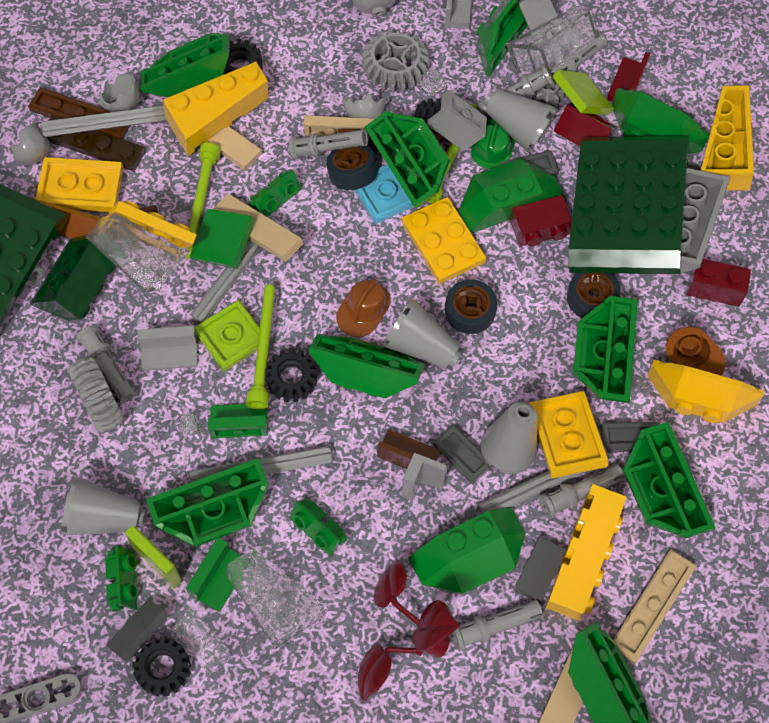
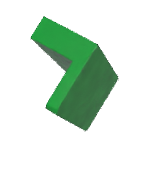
M246 404L211 406V418H208V430L211 439L268 436L267 408L253 409L246 406Z
M217 537L186 587L189 596L220 612L250 561L231 550L228 542Z

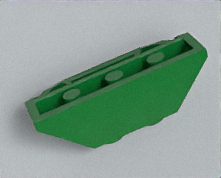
M503 0L499 6H495L492 9L487 22H482L477 30V48L485 75L489 77L528 27L519 6V1L521 0Z
M211 32L168 51L157 59L150 68L146 67L141 71L140 90L143 93L171 97L222 76L229 57L230 37L227 33Z
M618 88L612 103L613 111L624 137L689 136L688 154L703 151L710 134L706 130H702L700 125L689 115L641 91H624Z
M385 111L364 127L414 208L417 209L438 193L450 159L424 119Z
M520 158L473 175L458 214L470 233H474L510 220L512 207L563 195L565 200V195L554 175Z
M609 296L603 303L578 321L573 375L599 399L624 403L630 402L638 299Z
M317 334L309 347V353L331 383L340 385L345 389L361 391L373 397L388 398L417 384L425 364L417 362L408 355L352 337Z
M669 422L641 430L623 472L645 524L686 539L715 530L716 527Z
M259 458L149 497L146 499L156 528L193 547H197L216 540L217 537L221 538L251 527L269 485Z
M512 507L490 510L435 536L409 556L408 560L421 585L464 595L516 568L526 532Z
M597 622L576 633L568 674L591 720L594 723H652L647 701L613 639L601 629Z

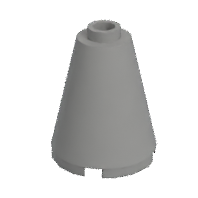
M497 89L496 92L491 90L483 103L486 105L485 112L530 154L535 150L531 146H535L537 141L542 140L554 118L550 116L551 113L556 114L558 112V109L554 106L502 89Z
M412 298L382 342V345L386 348L444 369L448 365L453 367L462 354L458 351L460 345Z
M524 402L514 403L486 429L480 442V448L489 466H495L500 469L499 472L504 474H518L526 471L534 462L537 455V413L531 405Z
M72 476L70 481L71 490L70 493H67L61 524L63 527L60 534L68 536L121 533L127 531L131 526L142 527L145 509H140V502L80 477Z

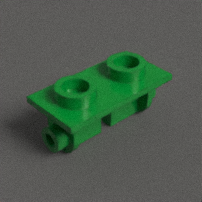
M292 169L285 173L281 172L277 178L268 184L269 188L267 190L263 188L257 194L252 195L248 205L255 210L257 209L264 216H270L302 190L294 170Z
M305 498L301 502L296 501L289 518L299 530H303L314 541L319 549L324 550L331 557L338 544L341 546L347 541L346 531L332 518L323 523L322 520L327 514L313 500L309 501Z
M115 546V550L108 551V556L105 557L106 579H116V583L106 585L107 606H110L111 612L121 611L122 606L137 610L138 588L135 576L137 561L134 551L121 546Z

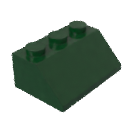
M97 234L71 238L30 304L67 321L84 318L90 310L89 304L92 299L103 289V281L106 276L115 269L117 265L116 260L120 252Z

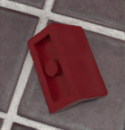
M645 52L642 62L623 57L606 98L608 101L613 102L618 88L624 91H637L651 53Z
M568 103L554 128V132L580 146L583 137H610L614 134L617 126L596 114L580 113L573 103Z

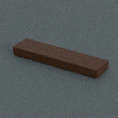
M39 87L28 105L30 111L49 118L51 115L65 119L110 113L108 110ZM130 126L98 131L123 139Z

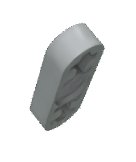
M63 674L0 695V710L4 708L3 703L5 702L11 706L20 704L18 700L20 696H22L21 702L26 710L22 713L20 707L11 709L9 711L10 716L8 717L0 713V723H16L75 703L83 693L81 681L72 674ZM67 681L71 685H75L69 697L64 693L54 695L56 702H53L52 693L48 687L52 686V689L56 692L64 689V683ZM36 691H43L46 696L44 704L38 708H32L29 704L30 696Z

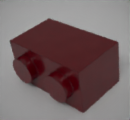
M563 195L512 207L510 223L519 247L525 245L533 247L539 245L542 241L550 239L561 240L570 235L572 218Z
M703 259L700 268L690 271L686 295L740 307L748 293L751 269Z

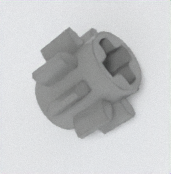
M554 80V85H547L535 91V101L558 107L559 100L564 98V92Z

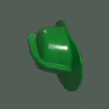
M492 118L487 119L486 136L471 146V156L480 167L493 169L501 166L502 162L509 161L515 140Z

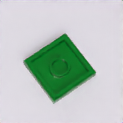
M207 208L190 258L198 262L238 269L255 219L249 215Z

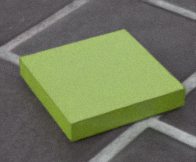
M557 70L552 76L580 113L609 115L614 110V107L586 73Z
M239 300L194 327L198 339L223 372L257 351L260 327Z
M131 526L124 532L133 549L173 589L182 582L175 565L135 526Z

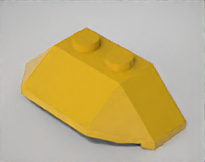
M653 360L647 374L669 408L675 409L681 415L693 414L703 417L709 423H725L756 407L765 392L742 381L684 365L663 363L658 360Z

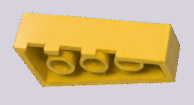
M254 62L164 99L165 118L187 156L194 153L195 148L200 144L208 142L213 138V135L227 126L230 127L233 124L232 121L236 118L245 116L268 99V80L257 62Z
M749 86L722 87L700 170L730 177L727 190H750L754 175Z
M592 484L582 505L545 608L577 621L581 620L584 613L590 614L595 598L591 597L594 586L599 588L605 571L601 570L603 560L608 561L614 544L610 543L613 533L617 534L622 524L623 517H620L627 498L626 496Z

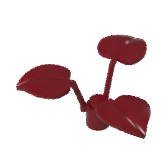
M395 559L379 578L374 591V600L376 605L381 608L387 607L391 602L395 608L419 626L412 637L415 648L386 647L383 649L381 645L376 644L366 653L358 672L359 693L362 700L366 702L368 697L377 692L388 678L391 669V658L389 656L391 653H410L421 656L425 652L434 657L441 658L449 647L450 640L448 636L460 627L448 606L440 600L431 602L423 611L420 620L397 601V596L404 591L407 581L405 566L398 559Z

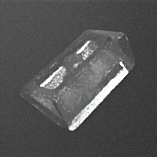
M191 608L170 632L210 677L233 656L232 651Z

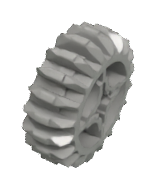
M388 29L385 35L379 32L377 38L371 37L369 44H366L362 54L363 70L366 73L367 80H372L374 87L381 84L382 91L389 87L393 93L395 88H400L403 93L406 86L412 90L415 84L420 85L422 78L426 77L430 61L428 59L429 52L425 48L424 41H419L417 35L410 37L409 30L402 34L399 29L396 33H392ZM411 61H415L410 67H407Z
M89 356L85 359L81 358L70 365L68 372L96 430L103 433L107 430H113L117 428L116 426L122 424L123 416L96 360Z

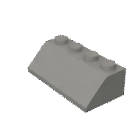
M687 168L681 273L700 268L730 177Z

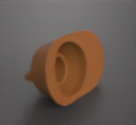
M376 279L372 281L362 280L352 286L336 314L340 330L346 335L355 338L371 334L377 328L390 306V294L387 289L378 284Z
M691 326L678 328L668 337L665 345L666 354L674 364L692 367L720 376L724 373L726 361L722 350L700 328Z

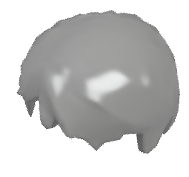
M120 74L115 84L105 83L104 92L100 94L98 103L110 112L132 110L135 108L140 98L139 87L135 77L131 74Z
M367 94L362 100H357L356 98L351 100L347 97L343 99L344 110L350 118L375 119L383 113L386 99L382 98L379 101H374L370 94Z
M32 123L20 131L19 145L11 144L14 160L20 165L25 166L34 165L44 159L50 149L48 138L42 135L41 128L36 123Z

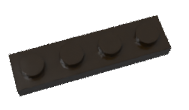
M51 115V117H50V119H49L48 121H50V120H58V119H63V118H60V117ZM98 130L47 137L50 143L101 161L122 162L124 169L133 172L137 169L146 152L144 146Z

